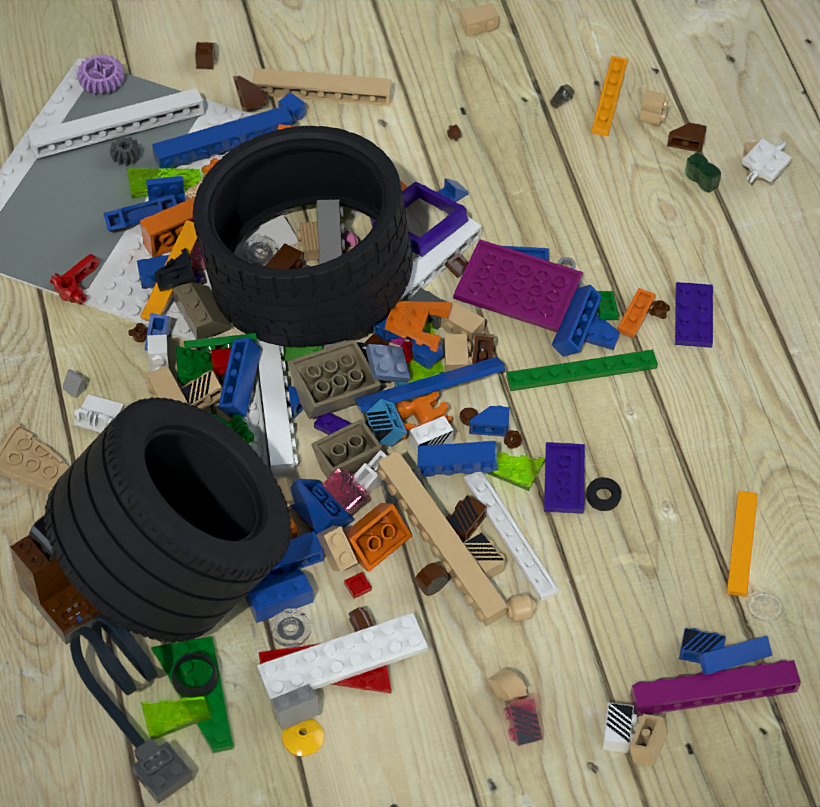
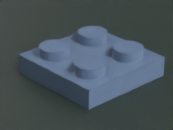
M377 344L367 345L366 352L373 380L408 382L410 375L402 347Z

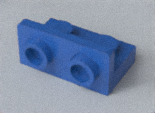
M182 176L146 180L149 201L174 194L177 204L185 202Z

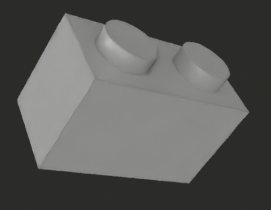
M310 684L270 699L274 717L281 730L320 715L318 699Z

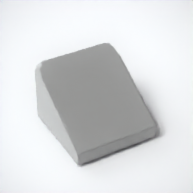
M69 369L63 383V390L77 398L85 391L84 378Z

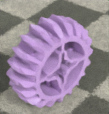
M101 54L99 56L92 55V58L86 57V61H82L81 65L78 66L77 78L80 86H82L83 90H87L88 93L93 92L94 95L97 93L102 95L106 92L109 94L110 91L115 92L116 88H120L124 80V70L119 60L113 56L108 57L107 54L101 56Z

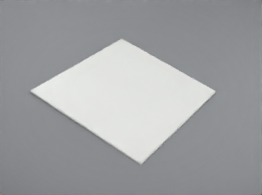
M283 215L260 226L276 253L284 243L291 246L299 242Z

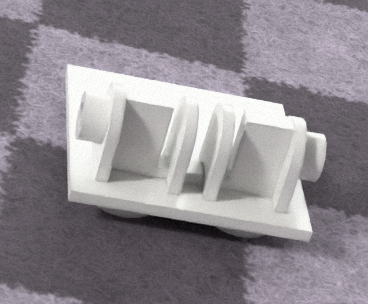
M88 394L82 407L75 409L74 416L76 418L73 425L101 433L116 415L120 413L123 404Z

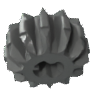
M123 136L122 139L116 138V141L112 142L110 155L113 162H117L119 165L124 163L127 166L128 163L133 164L134 160H138L140 147L137 140Z

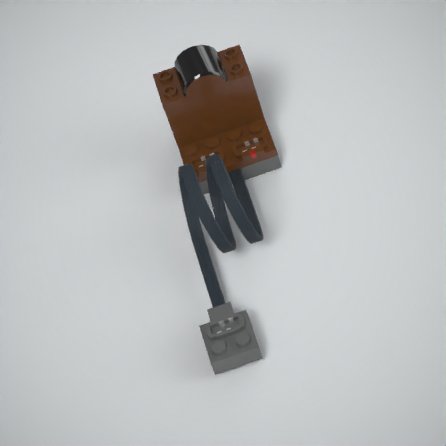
M43 515L32 525L28 536L10 546L20 588L66 645L70 643L72 659L82 681L136 748L134 753L138 762L132 765L133 774L157 804H159L192 781V771L168 742L158 746L152 738L145 742L90 672L82 653L80 635L92 644L108 675L127 696L134 693L137 687L121 662L104 642L101 627L145 680L150 682L158 676V673L131 633L125 627L119 626L117 622H112L109 617H105L101 611H97L95 606L91 605L88 602L89 600L83 598L81 592L75 589L76 586L71 584L69 577H66L65 571L60 568V563L56 560V555L51 550L50 539L47 538L45 528V515Z

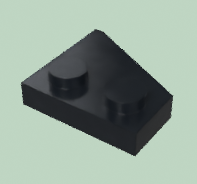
M186 248L181 250L182 254L176 259H170L164 267L155 272L160 292L196 280Z

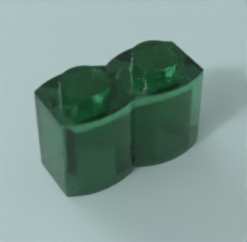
M694 153L687 158L685 175L691 181L696 182L703 191L708 193L719 187L721 171L717 166L709 163L700 153Z

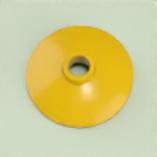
M308 719L284 729L282 732V742L291 754L302 757L316 753L323 745L324 731L317 721ZM306 732L305 735H300L299 733Z

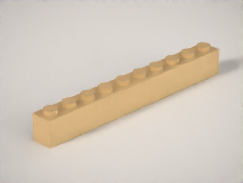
M399 451L378 461L376 470L378 477L387 483L389 493L392 496H396L401 510L406 511L409 515L410 523L419 529L421 539L424 542H428L433 556L439 558L444 571L453 578L452 582L456 589H460L464 594L465 602L474 608L476 618L480 622L483 621L485 626L505 616L508 606Z

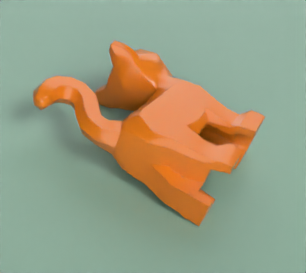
M438 391L431 392V394L426 396H418L410 401L395 403L402 421L410 415H414L419 424L418 426L445 416L449 424H452L453 418L445 415L449 409L445 401L441 402L438 408H433V406L438 404L436 399L440 396ZM410 423L404 424L406 431L418 427Z

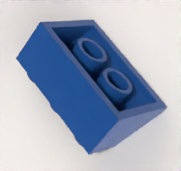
M296 479L290 486L295 503L290 505L291 508L297 511L300 519L307 523L315 534L332 526H341L343 529L355 520L320 480Z
M297 568L259 582L245 596V599L256 623L313 603V590L305 573Z

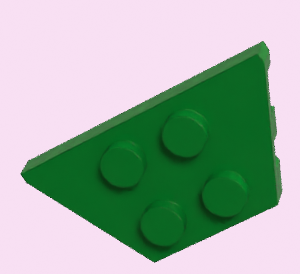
M256 333L183 342L184 349L202 348V351H210L216 349V346H220L221 349L232 348L233 339L250 338L253 341H257Z

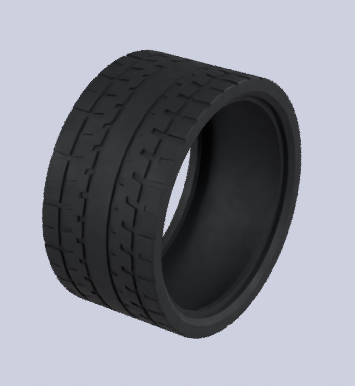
M295 126L256 136L238 145L225 154L221 160H218L205 175L196 192L193 204L194 228L216 304L224 317L234 327L245 334L256 333L257 339L262 342L286 347H313L350 338L370 328L385 317L401 299L409 284L413 268V253L398 172L391 159L380 147H377L376 144L356 133L328 126ZM317 200H339L340 206L362 212L376 222L366 237L355 247L335 259L315 266L297 269L268 268L250 263L234 254L238 244L246 234L265 219L294 207L317 204Z

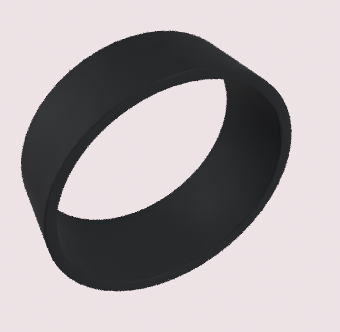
M188 653L183 655L176 661L173 667V687L180 695L186 698L196 699L204 697L217 684L218 674L212 660L204 654ZM190 660H202L212 666L213 673L205 685L189 688L180 684L176 679L175 672L177 668Z

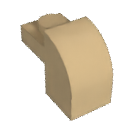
M503 668L487 679L496 697L505 700L511 714L512 712L522 713L511 710L510 706L525 711L533 706L525 692L527 689L525 684L512 670Z

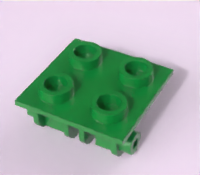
M176 346L178 382L182 386L188 384L190 380H196L204 373L213 370L212 354L210 352L184 349V347Z
M210 413L213 417L218 418L220 422L222 421L226 426L231 427L234 432H237L247 444L254 441V434L241 415H233L232 419L228 422Z

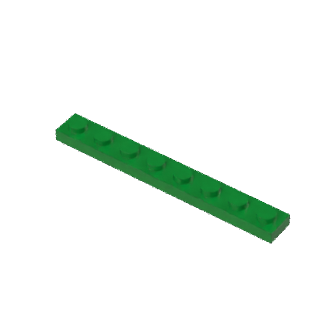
M652 349L506 372V378L511 392L657 369L658 363Z

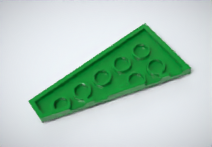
M209 636L187 642L183 641L151 647L154 656L158 659L171 684L173 667L176 661L183 655L201 653L212 660L218 674V680L215 688L208 695L191 699L180 695L177 691L176 693L189 711L191 718L198 726L212 753L234 749L213 637ZM190 660L177 668L175 676L183 686L197 688L205 685L210 680L213 668L205 661Z

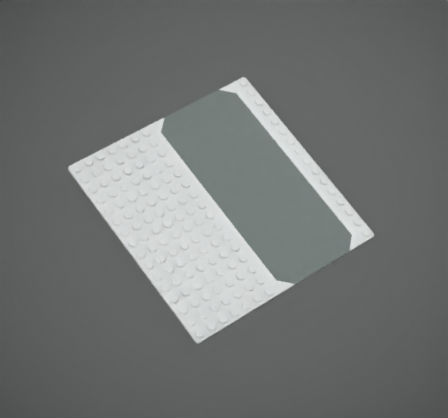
M79 58L75 61L0 169V275L59 295L54 290V285L50 283L51 277H56L55 273L62 276L87 255L93 254L99 258L98 267L78 283L83 288V293L87 295V299L83 304L135 323H142L148 327L149 322L141 319L140 315L153 288L142 289L137 260L152 257L143 245L141 224L139 222L108 231L103 213L149 201L146 182L148 179L182 176L185 194L189 188L196 186L205 177L201 171L203 166L209 165L210 161L214 158L221 160L229 152H223L160 171L153 156L152 144L253 114L202 98L204 106L203 115L124 135L125 138L131 137L133 140H137L140 147L139 158L134 160L133 164L128 163L126 166L124 163L119 165L117 162H113L110 155V147L112 142L116 141V138L35 159L30 147L28 132L182 92L124 73L123 83L120 85V88H116L115 92L110 91L109 94L105 92L102 95L100 93L94 95L93 92L88 93L87 90H83L78 82V66L81 65L82 61H86ZM287 210L272 215L256 225L241 240L234 254L243 260L256 264L249 256V247L254 243L267 245L269 242L260 226L281 215L284 216ZM198 242L190 257L191 265L194 272L203 276V281L200 284L208 286L212 292ZM261 247L254 250L255 257L259 259L264 249ZM171 251L161 256L170 255ZM172 295L163 314L170 316L171 335L186 341L196 340L174 302V295Z

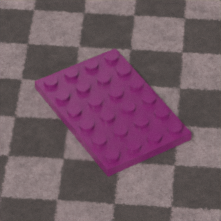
M479 239L453 294V299L557 332L580 284L583 272Z

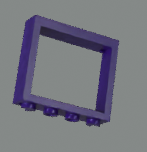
M415 181L402 191L405 208L420 198L449 214L421 237L409 232L412 252L421 257L468 222L467 209L464 205L441 195L426 185ZM370 218L373 228L376 222L372 218Z

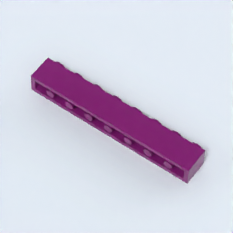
M781 660L773 664L761 663L754 667L741 666L734 670L725 669L708 675H703V672L694 676L681 675L674 679L666 680L662 678L648 683L642 681L632 685L630 696L635 714L638 717L643 716V714L651 715L798 692L801 681L794 660Z

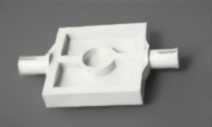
M762 138L743 158L741 164L751 171L747 176L748 181L753 182L759 176L771 183L785 168L792 157L781 151L786 146L783 140H780L774 146Z

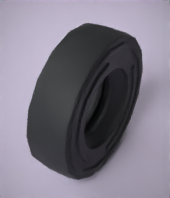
M596 478L588 485L586 498L592 508L599 511H609L619 504L621 489L616 481L610 478ZM599 489H607L610 491L611 497L603 500L598 498L596 492Z

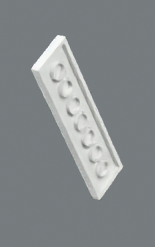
M410 613L259 664L257 669L270 700L307 684H310L313 690L426 652L428 651V646L414 614Z

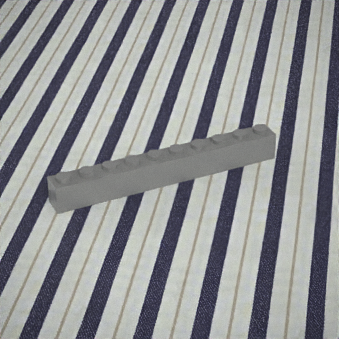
M317 200L319 264L341 256L342 250H345V240L341 239V234H344V223H340V218H343V207H339V200ZM350 339L325 344L323 349L348 342Z

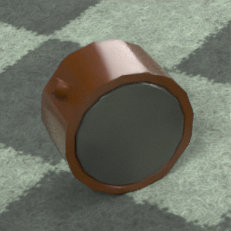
M433 562L422 568L414 581L426 596H431L446 585L449 575L437 562Z

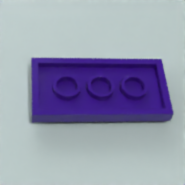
M676 282L675 345L712 348L713 285Z
M546 442L544 512L584 513L585 444Z

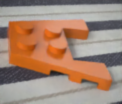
M398 301L389 313L385 330L405 339L408 336L416 340V344L420 346L425 344L430 346L431 351L437 352L441 336L425 333L423 330L429 314L448 318L452 309V302Z

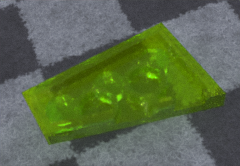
M204 696L182 698L173 702H167V700H160L159 703L151 704L141 702L150 739L152 738L153 740L211 718L207 700Z

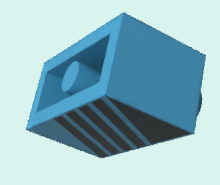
M380 399L366 412L369 420L368 423L380 444L392 447L407 434L393 402Z

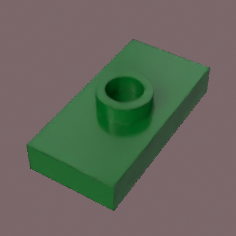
M598 291L602 296L597 308L599 319L618 320L619 314L614 291Z

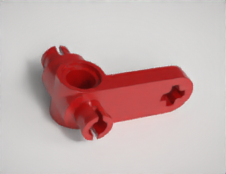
M89 254L62 276L55 273L56 277H51L50 283L54 285V290L59 293V297L62 300L71 303L77 302L79 305L86 301L87 295L83 293V288L78 283L98 267L99 258Z

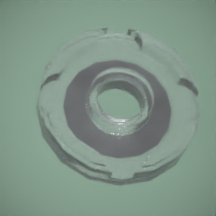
M253 235L244 244L243 256L246 261L265 267L277 253L279 247L268 236ZM257 249H263L265 254L258 253Z
M298 609L282 610L271 621V635L274 641L281 646H300L308 640L311 634L310 619H308L303 611ZM292 624L296 626V629L288 631L285 627Z

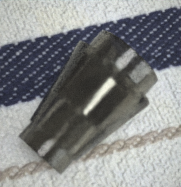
M568 84L561 85L550 100L551 106L557 109L571 100L575 94L573 88Z

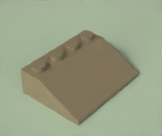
M355 339L287 362L300 403L309 419L356 404V398L377 393L381 386L378 380H373L370 365Z

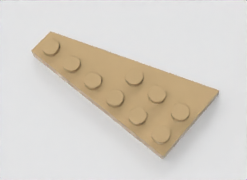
M17 422L0 446V475L50 493L57 480L69 468L61 457L45 444L37 441L30 432H26Z

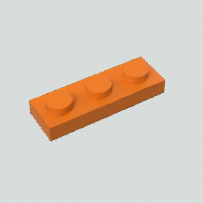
M638 288L617 328L621 334L635 338L655 300L656 294Z

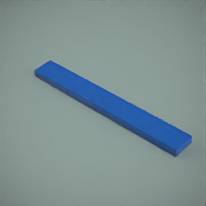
M498 357L356 398L355 403L361 413H364L380 399L398 403L504 371V363Z

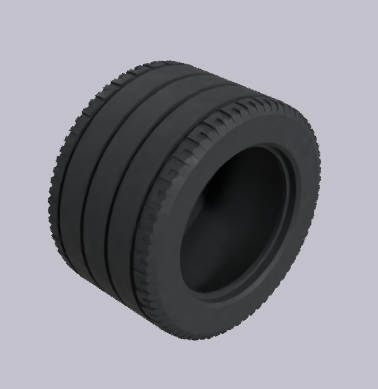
M150 397L135 401L116 415L57 480L48 495L44 519L47 538L50 539L49 544L52 547L51 550L56 555L55 558L60 563V568L65 571L64 574L66 577H69L71 584L76 586L75 589L81 592L83 598L89 600L88 602L91 605L93 604L97 611H101L105 617H109L112 622H117L119 626L125 627L126 630L133 631L137 635L140 634L142 637H148L152 640L171 641L172 643L177 641L187 642L200 637L211 630L284 557L290 544L292 529L289 508L284 499L285 496L281 492L282 489L273 477V473L269 471V467L264 464V460L258 456V453L252 449V446L247 444L231 427L226 426L224 422H220L218 418L213 417L210 413H205L204 410L198 409L194 405L190 406L188 403H183L180 400L161 399L160 397Z

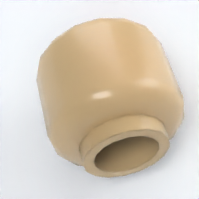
M526 593L510 596L508 602H505L508 606L507 616L515 622L531 619L533 611L536 610L534 598L530 599Z

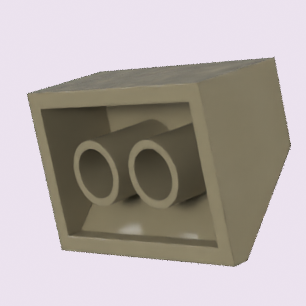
M188 282L173 287L174 302L196 340L207 338L231 328V324L219 310L208 286Z
M363 419L311 444L319 466L331 485L344 479L345 474L348 477L356 473L364 463L368 465L380 450L382 451L381 444Z

